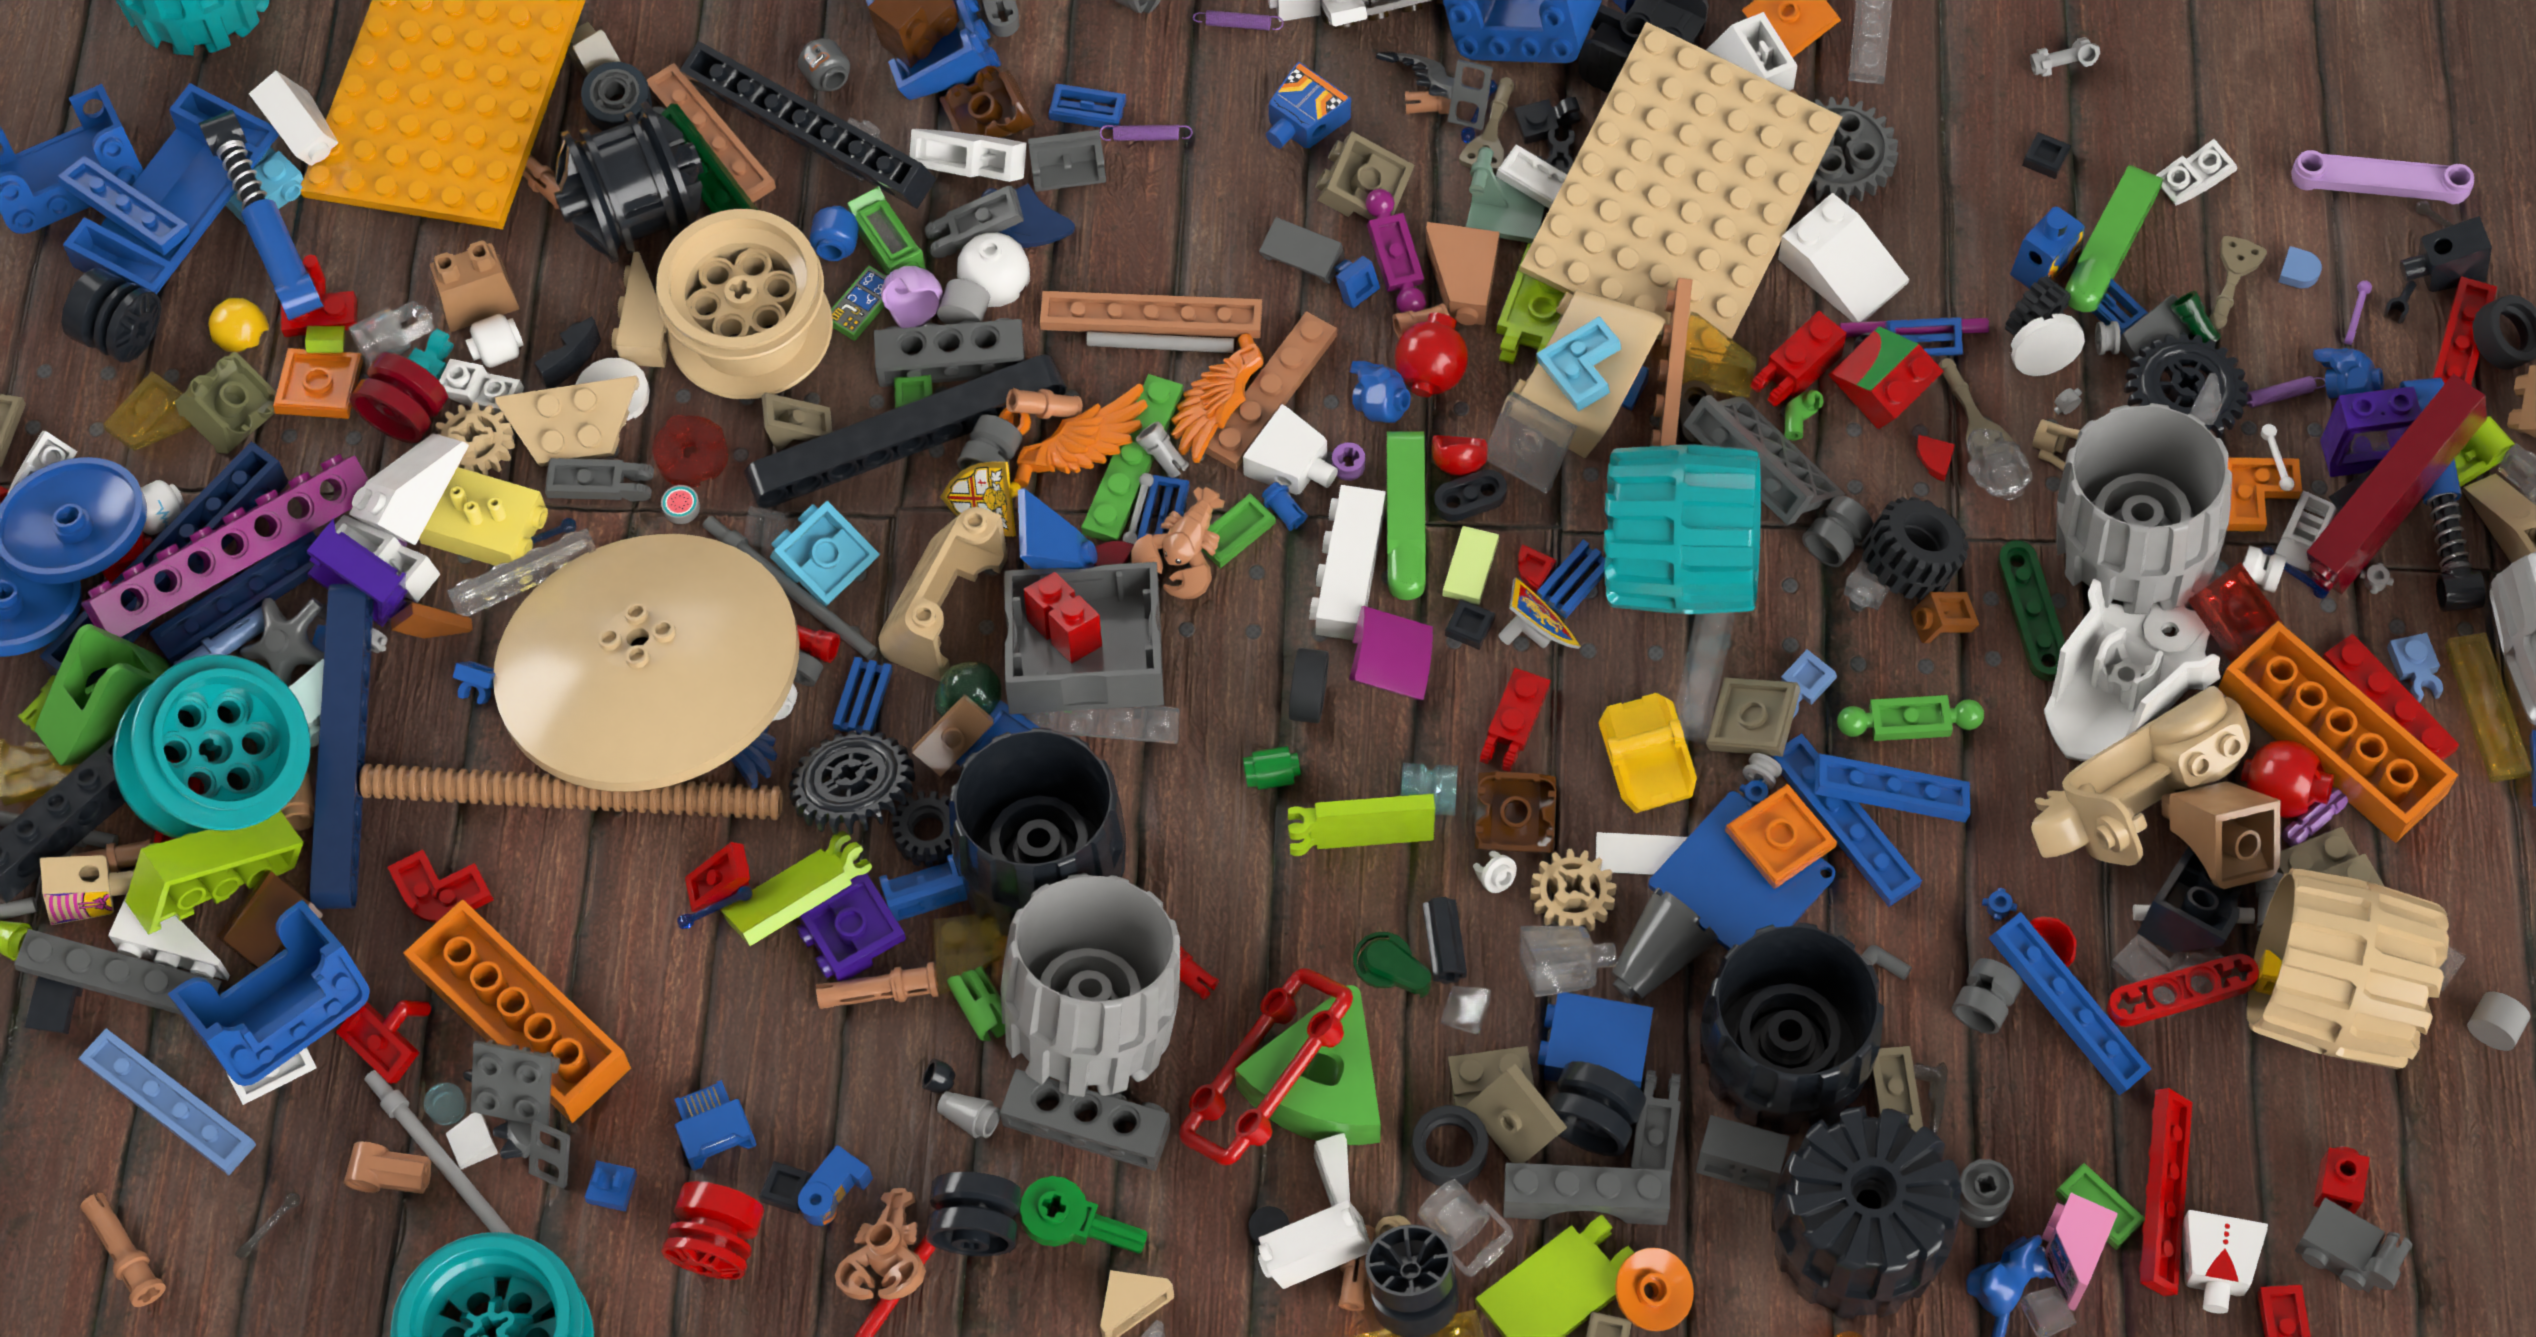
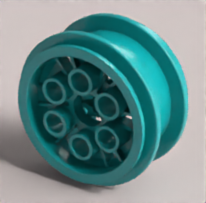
M487 1232L466 1236L446 1244L428 1256L413 1271L396 1300L391 1320L390 1337H489L488 1330L494 1327L497 1337H594V1326L585 1297L578 1288L567 1266L555 1253L544 1245L521 1235ZM510 1280L505 1300H503L502 1297L498 1296L497 1281ZM489 1302L488 1312L482 1313L480 1316L473 1315L476 1306ZM523 1303L532 1304V1308L527 1314L514 1313L519 1305ZM453 1305L462 1313L459 1318L461 1323L443 1316L450 1306ZM554 1307L556 1317L540 1322L542 1315Z

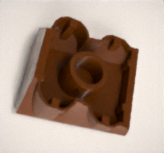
M986 66L978 71L974 84L970 86L957 84L950 88L945 96L939 98L955 132L1004 138L1037 123L1027 106L1018 83L1010 71L1001 72L995 66Z
M1497 771L1478 773L1475 849L1553 853L1556 777L1537 773Z
M266 870L217 937L254 968L258 969L286 949L275 930L279 917L300 900H303L319 919H321L323 914L312 902L306 900L271 870Z

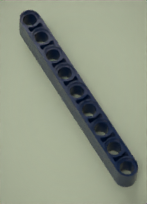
M331 584L328 590L310 898L317 909L355 908L358 894L363 797L359 790V776L362 767L365 765L374 599L352 584Z

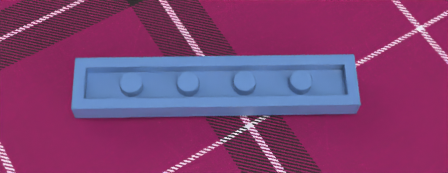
M107 1028L78 1058L83 1065L227 1175H230L256 1146L253 1139Z

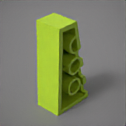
M280 810L269 819L247 828L225 831L208 829L197 833H188L180 838L166 842L152 843L140 850L125 902L147 934L150 935L162 929L160 922L176 915L180 921L194 914L192 907L210 899H213L215 904L230 898V895L243 884H246L249 889L254 887L266 870H271L278 876L294 869L303 841Z

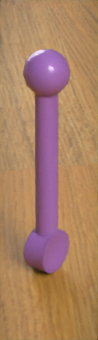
M2363 280L2357 285L2359 295L2344 341L2345 344L2352 345L2366 295L2372 290V285L2369 281Z

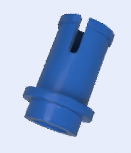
M1275 482L1262 493L1263 504L1266 508H1272L1286 525V528L1292 531L1293 528L1296 529L1302 525L1308 515L1288 494L1289 488L1287 485Z

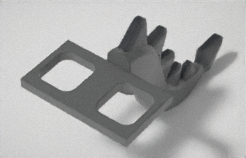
M1394 51L1376 53L1375 58L1391 63L1399 61L1403 62L1405 66L1413 65L1412 70L1415 71V76L1421 78L1416 81L1418 86L1430 88L1428 94L1431 96H1443L1451 99L1448 122L1480 130L1483 129L1493 67L1459 59L1457 61L1455 78L1447 76L1442 64L1427 57L1396 53ZM1464 67L1479 69L1484 72L1483 88L1478 89L1462 83ZM1458 101L1478 105L1477 122L1462 120L1456 116Z
M472 1069L463 1072V1078L471 1083ZM504 1119L505 1123L493 1129V1136L508 1140L500 1150L501 1158H527L529 1156V1174L563 1189L567 1186L570 1135L536 1120L532 1124ZM540 1131L558 1138L561 1142V1149L557 1150L543 1144L540 1141ZM538 1159L555 1165L559 1169V1177L556 1178L541 1171L538 1168Z

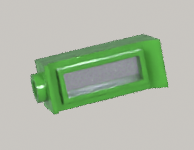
M879 186L847 202L849 211L854 214L858 222L859 236L886 276L903 266H917L926 270L923 251L919 249L892 210Z

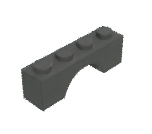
M1506 1163L1503 1218L1544 1220L1553 1214L1561 1212L1594 1211L1616 1216L1628 1224L1667 1225L1670 1211V1170Z

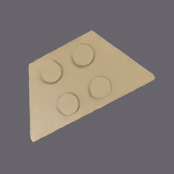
M629 376L495 397V400L537 464L543 467L549 465V459L551 458L595 459L614 456L620 440V430L626 424L630 413L628 410L629 405L640 383L637 376Z

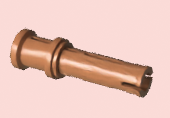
M934 961L928 962L926 967L903 970L901 966L894 967L890 974L816 984L819 1009L894 998L895 1001L901 1003L906 1002L907 997L931 994L933 998L939 997V984Z
M97 1193L96 1197L94 1194L90 1195L81 1203L80 1208L113 1259V1273L118 1280H123L131 1293L129 1300L134 1307H142L154 1302L164 1293L166 1289L164 1282L154 1276L148 1266L150 1259L147 1254L137 1250L116 1214L110 1207L106 1196L103 1193Z

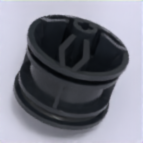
M648 101L639 104L641 115L638 120L633 112L629 111L623 114L624 124L592 136L585 127L579 130L581 141L572 139L568 130L560 133L562 146L557 158L555 181L559 185L560 191L554 192L557 204L565 223L572 222L576 234L594 250L605 255L611 264L619 261L617 251L620 245L629 254L635 252L634 240L667 229L669 235L675 237L679 234L678 224L687 228L696 222L695 218L700 209L702 183L698 180V175L704 173L695 146L692 142L685 144L683 133L667 118L654 111Z

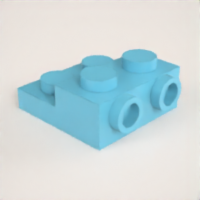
M270 147L253 170L257 171L256 179L262 182L261 190L267 192L265 199L273 200L278 209H280L288 202L299 197L301 194L300 190L302 189L301 183L304 178L301 172L280 151L275 152ZM236 191L225 206L244 224L241 217L243 202L237 199L238 192Z
M828 501L820 508H817L814 504L811 505L798 518L801 525L793 533L786 529L772 542L771 545L775 550L770 555V558L789 578L796 583L800 582L814 598L826 607L880 556L873 546Z

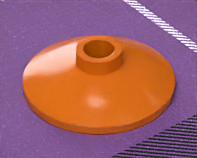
M1660 1248L1639 1250L1623 1262L1617 1273L1615 1283L1617 1302L1623 1314L1637 1327L1648 1331H1664L1675 1327L1687 1316L1693 1302V1282L1685 1264L1673 1253ZM1646 1284H1649L1653 1289L1651 1299L1645 1295L1644 1286Z

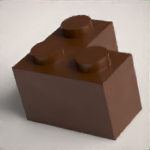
M875 0L868 6L881 46L910 68L919 60L925 59L930 54L932 48L944 36L951 34L960 21L954 1Z

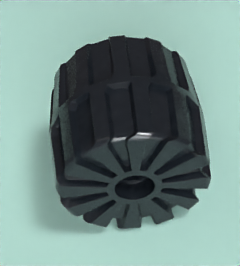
M1032 728L1031 731L1013 734L1006 732L992 738V742L979 752L971 753L961 765L962 774L958 783L951 787L949 800L953 860L958 876L962 877L971 909L979 919L986 913L996 918L995 930L998 933L1008 937L1010 925L1016 911L1023 909L1030 901L1031 894L1045 884L1051 885L1067 879L1068 875L1082 873L1105 877L1114 875L1122 878L1125 870L1126 831L1114 775L1107 762L1100 760L1090 750L1089 743L1075 735L1069 737L1051 732V728Z
M1799 922L1797 926L1775 927L1772 924L1757 929L1752 938L1741 945L1735 944L1723 957L1703 1005L1700 1024L1701 1064L1710 1063L1711 1066L1710 1090L1718 1102L1728 1097L1736 1104L1734 1115L1740 1121L1755 1127L1760 1119L1771 1122V1130L1776 1133L1798 1134L1802 1122L1809 1121L1810 1126H1813L1821 1119L1826 1124L1838 1119L1844 1106L1850 1105L1859 1096L1875 1065L1880 1049L1884 1006L1878 1000L1880 981L1873 966L1867 965L1855 951L1856 945L1844 936L1839 935L1837 937L1818 929L1815 924ZM1781 1036L1790 1037L1796 1041H1785Z
M1865 1106L1847 1108L1840 1113V1122L1829 1127L1823 1119L1819 1120L1809 1128L1797 1152L1792 1150L1776 1186L1772 1206L1771 1229L1776 1233L1774 1255L1781 1272H1786L1798 1287L1797 1294L1810 1304L1817 1303L1834 1311L1835 1316L1854 1319L1858 1315L1876 1314L1879 1318L1897 1313L1901 1305L1910 1298L1921 1297L1942 1269L1956 1237L1960 1217L1959 1200L1962 1189L1959 1170L1952 1160L1942 1161L1945 1144L1934 1131L1923 1126L1915 1132L1908 1127L1910 1115L1895 1109H1883L1880 1117L1876 1118L1867 1117ZM1863 1200L1871 1201L1877 1209L1864 1207L1858 1202Z

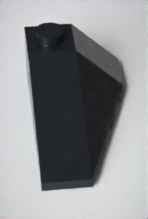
M2188 846L2153 900L2137 934L2172 953L2223 946L2239 920L2240 908L2237 907L2241 885L2227 889L2215 886L2198 856Z

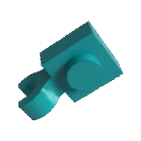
M436 328L428 339L425 352L414 348L407 359L422 366L440 381L447 366L443 360L450 354L454 344L448 341L449 334Z

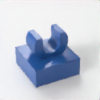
M1364 256L1354 263L1344 259L1334 267L1335 271L1339 273L1336 276V280L1343 301L1351 308H1355L1380 289L1373 263Z
M472 661L456 663L453 678L464 681L458 688V697L462 699L468 698L470 690L474 686L479 692L477 703L486 704L491 697L490 688H494V668Z
M596 1160L585 1194L586 1202L626 1212L637 1177L636 1170Z

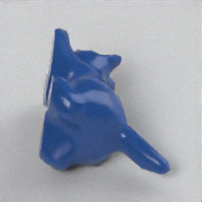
M2039 1234L2028 1240L2025 1236L2018 1238L2004 1249L2000 1262L1982 1264L1969 1272L1967 1276L1966 1290L1968 1294L1976 1297L1983 1308L1995 1317L1991 1337H2005L2010 1312L2019 1302L2023 1290L2030 1279L2054 1277L2046 1258V1250L2044 1247H2040L2042 1238Z

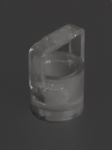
M412 301L394 311L387 306L348 328L367 364L371 366L379 353L389 352L400 355L412 349L410 342L432 331L434 325L432 323L433 316L427 308L419 305L416 301ZM413 316L418 320V322L405 329L400 325V323Z
M1452 1179L1438 1188L1425 1201L1418 1212V1217L1429 1228L1439 1232L1448 1241L1452 1252L1459 1250L1470 1242L1483 1229L1490 1216L1504 1229L1505 1232L1498 1239H1493L1468 1267L1452 1253L1455 1266L1468 1277L1475 1275L1484 1266L1488 1268L1505 1252L1503 1248L1514 1236L1511 1227L1485 1200L1479 1204L1456 1179Z

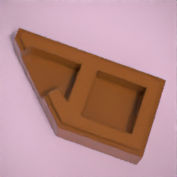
M414 602L391 618V630L423 639L468 633L473 630L472 618Z

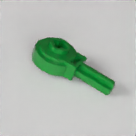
M1049 1176L1038 1179L1028 1186L1021 1197L1019 1218L1022 1228L1032 1240L1041 1245L1056 1247L1068 1244L1071 1241L1086 1245L1088 1237L1138 1254L1142 1252L1147 1240V1232L1145 1230L1098 1215V1204L1086 1201L1084 1193L1077 1184L1064 1177ZM1052 1207L1059 1209L1055 1217L1047 1216V1212H1050Z

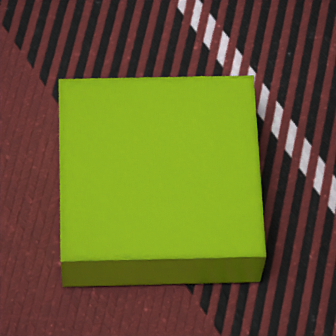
M307 326L305 338L306 352L342 353L344 351L345 326Z

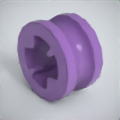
M1343 443L1334 449L1332 453V466L1338 468L1336 476L1343 480L1352 481L1363 474L1365 470V453L1359 445ZM1344 457H1352L1354 466L1346 467L1345 462H1343Z

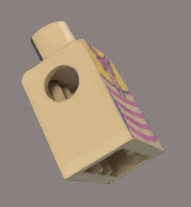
M103 855L40 858L42 894L50 924L57 925L112 914L114 912L113 896L127 895L134 870L110 873L107 857Z

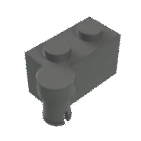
M2324 1198L2294 1251L2301 1254L2303 1260L2309 1265L2318 1269L2325 1268L2338 1275L2341 1282L2346 1286L2369 1293L2374 1286L2384 1290H2392L2401 1276L2399 1268L2413 1244L2404 1237L2402 1243L2397 1248L2396 1243L2401 1234L2389 1232L2382 1245L2385 1231Z

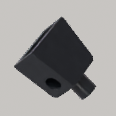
M2480 216L2424 235L2420 239L2418 256L2400 260L2403 279L2410 281L2423 277L2428 290L2431 292L2457 288L2461 276L2486 282L2492 246Z

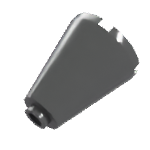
M1657 887L1647 902L1611 972L1612 976L1616 979L1612 985L1630 1000L1634 995L1642 999L1712 947L1718 940V936L1710 926L1703 931L1699 927L1700 922L1698 921L1701 917L1674 895L1667 891L1663 894L1661 888Z

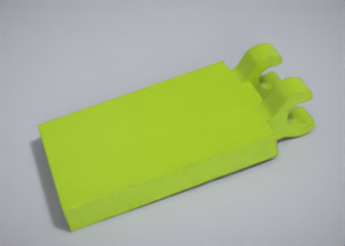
M1528 243L1523 258L1521 260L1520 266L1532 243ZM1519 268L1499 318L1496 332L1505 335L1500 346L1502 352L1499 361L1514 364L1520 344L1538 349L1537 353L1546 348L1559 324L1558 320L1561 314L1556 312V309L1565 293L1520 272Z
M1434 794L1315 803V808L1291 807L1288 809V820L1298 819L1303 824L1292 823L1288 825V834L1292 840H1304L1301 843L1290 844V855L1302 856L1314 845H1317V849L1432 841L1434 840L1435 822Z
M839 831L837 835L832 836L829 847L825 852L822 849L817 850L720 910L731 927L751 946L852 885L850 879L857 875L866 874L871 870L872 865L867 859L853 864L859 858V853L863 851L862 846L857 842L848 844L843 849V852L840 851L841 846L851 840V837L845 831Z
M1600 1215L1580 1234L1572 1225L1475 1298V1303L1503 1337H1566L1587 1321L1591 1316V1312L1597 1313L1616 1298L1615 1283L1617 1273L1623 1262L1634 1252L1627 1246L1609 1261L1598 1245L1612 1235L1610 1230L1613 1227L1603 1215Z

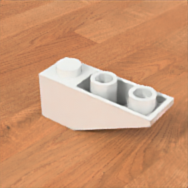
M125 897L108 935L117 947L119 954L138 959L143 957L154 960L156 964L175 969L180 967L190 970L193 974L211 979L216 977L228 981L230 975L222 962L181 920H178L176 915L160 922L162 929L148 935L125 902Z

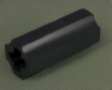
M1447 897L1432 898L1430 901L1423 903L1422 909L1433 981L1441 982L1442 984L1456 983L1463 978H1467L1456 899H1449Z

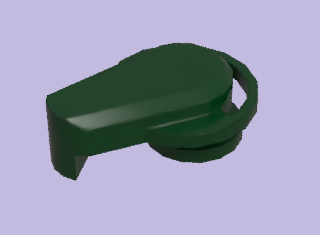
M1375 932L1365 936L1357 944L1353 953V967L1357 976L1364 983L1375 988H1391L1396 986L1411 993L1419 994L1420 998L1425 997L1431 989L1430 970L1412 956L1408 944L1400 936L1390 932ZM1375 938H1382V939H1376V940H1374V941H1371V942L1365 947V949L1360 953V956H1359V958H1358V964H1357V956H1358V954H1359L1360 949H1361L1368 941L1373 940V939H1375Z

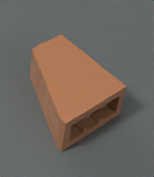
M1427 222L1426 250L1449 316L1463 325H1485L1499 252L1500 232Z

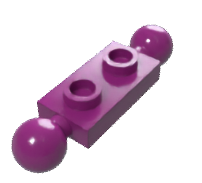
M1375 189L1368 194L1365 204L1368 212L1372 216L1377 217V219L1369 220L1367 228L1387 292L1400 289L1396 303L1401 313L1424 310L1426 304L1425 296L1419 289L1414 288V286L1423 283L1424 276L1404 213L1391 215L1395 205L1392 194L1385 189Z

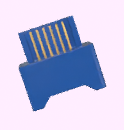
M722 1080L718 1081L717 1084L682 1098L674 1099L683 1120L676 1123L675 1128L692 1171L702 1168L707 1157L737 1145L745 1149H750L757 1145L740 1100H729Z

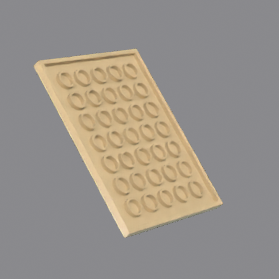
M1646 22L1535 236L1519 271L1563 293L1568 292L1573 295L1578 289L1652 311L1664 318V324L1667 325L1670 324L1671 312L1664 311L1667 290L1674 289L1678 278L1693 279L1685 353L1718 368L1782 240V235L1785 234L1831 142L1842 116ZM1663 327L1657 336L1659 340H1661Z

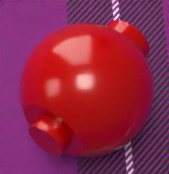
M1435 312L1429 313L1426 322H1419L1408 328L1397 342L1394 354L1396 370L1401 374L1404 383L1411 388L1410 391L1417 396L1429 398L1432 394L1444 393L1456 386L1466 372L1468 365L1467 346L1463 337L1455 331L1457 321L1451 316Z
M2278 740L2261 747L2255 753L2253 759H2246L2241 781L2247 782V788L2280 800V818H2293L2307 813L2310 810L2309 807L2314 802L2328 804L2333 789L2334 774L2324 772L2320 758L2306 745L2292 740Z

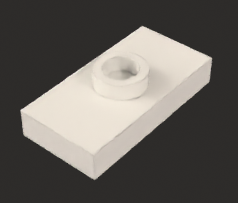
M1320 0L1321 7L1333 26L1367 18L1366 6L1362 0Z
M1517 144L1501 164L1496 174V177L1549 209L1567 174Z

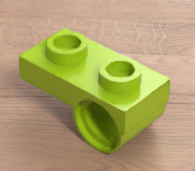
M2490 416L2487 417L2483 425L2454 458L2460 487L2511 457L2516 449V444Z

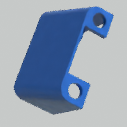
M866 0L868 6L871 5V4L875 1V0ZM952 0L954 1L960 21L951 34L944 36L932 48L930 54L925 59L919 60L912 68L898 58L897 60L893 58L888 61L898 90L907 99L914 100L948 90L957 84L965 85L975 82L978 71L984 67L1001 66L997 53L988 45L987 39L991 38L989 30L983 20L977 16L976 12L980 11L977 0Z
M1443 0L1454 44L1457 51L1467 59L1570 63L1577 59L1602 0Z
M102 84L69 97L82 126L17 154L14 153L0 126V144L2 145L0 151V213L11 231L18 234L30 233L91 207L62 188L57 177L84 155L130 186L143 172L142 166ZM98 99L102 101L103 105L99 112L87 114L83 111V106L88 100Z

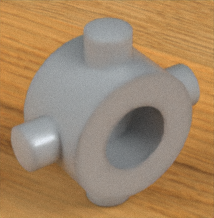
M2069 388L2063 391L2054 401L2057 405L2054 411L2059 415L2061 412L2068 414L2075 410L2082 401L2079 397L2082 391L2079 388L2075 390Z
M2382 563L2372 565L2368 568L2367 572L2361 571L2359 578L2363 579L2365 587L2372 594L2382 591L2386 585L2392 586L2394 579L2390 578L2388 569Z
M372 628L371 651L375 653L383 652L386 650L385 645L388 639L383 633Z

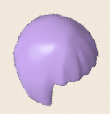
M903 266L890 272L884 280L881 292L885 308L889 309L893 319L901 328L921 327L937 313L943 296L941 284L936 277L928 270L917 266Z

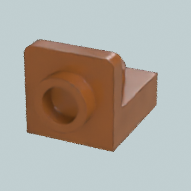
M1930 592L1911 611L1914 625L1922 643H1931L1940 633H1971L1979 625L1967 592Z

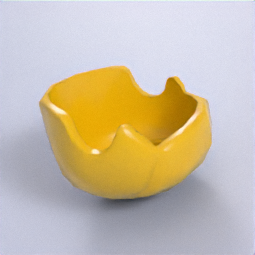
M229 298L217 305L211 313L208 323L212 341L226 352H241L247 348L258 346L261 334L269 330L265 313L257 305L244 298Z

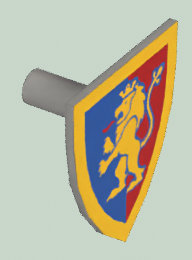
M1515 577L1513 579L1509 609L1517 615L1498 634L1501 641L1510 645L1523 632L1541 648H1545L1553 640L1564 646L1579 649L1581 646L1558 615L1530 588Z

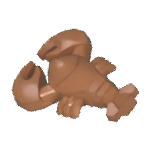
M1197 487L1194 490L1198 502L1191 506L1183 517L1178 512L1172 511L1165 518L1164 523H1161V528L1168 529V533L1147 534L1138 539L1131 550L1132 563L1157 562L1159 574H1162L1163 562L1158 549H1163L1165 559L1169 565L1189 563L1190 568L1177 571L1168 577L1171 581L1181 580L1182 585H1163V589L1169 595L1184 600L1195 599L1206 592L1212 580L1210 566L1207 564L1201 550L1203 548L1211 556L1215 554L1220 536L1208 531L1213 509L1223 508L1225 501L1220 499V493L1209 487L1204 489Z
M893 1188L891 1192L883 1193L881 1201L887 1206L882 1211L881 1217L875 1225L862 1224L856 1235L857 1237L854 1239L856 1244L866 1246L848 1255L839 1263L835 1273L836 1284L848 1297L858 1300L873 1298L871 1290L860 1288V1285L863 1283L867 1284L869 1288L875 1287L874 1279L865 1268L869 1265L878 1275L884 1277L881 1283L882 1287L885 1288L878 1291L879 1297L883 1299L903 1298L914 1292L923 1282L926 1273L923 1262L917 1254L907 1248L908 1245H913L917 1240V1223L913 1222L908 1225L906 1223L907 1214L905 1213V1208L915 1203L914 1193L907 1192L906 1188Z

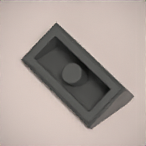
M2174 294L2170 295L2126 330L2120 339V351L2131 360L2133 357L2139 356L2138 353L2141 347H2150L2152 339H2159L2163 342L2166 334L2173 335L2176 340L2179 339L2180 333H2186L2190 336L2192 333L2185 322L2182 323L2171 309L2172 303L2178 298Z

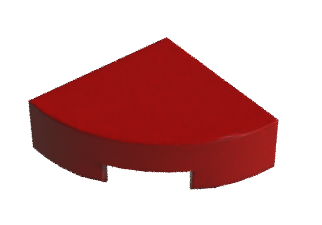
M1919 435L1916 444L1918 458H1920L1922 464L1928 469V473L1932 477L1945 482L1955 444Z
M1522 544L1518 556L1519 575L1523 583L1536 594L1538 589L1550 577L1556 566V559Z

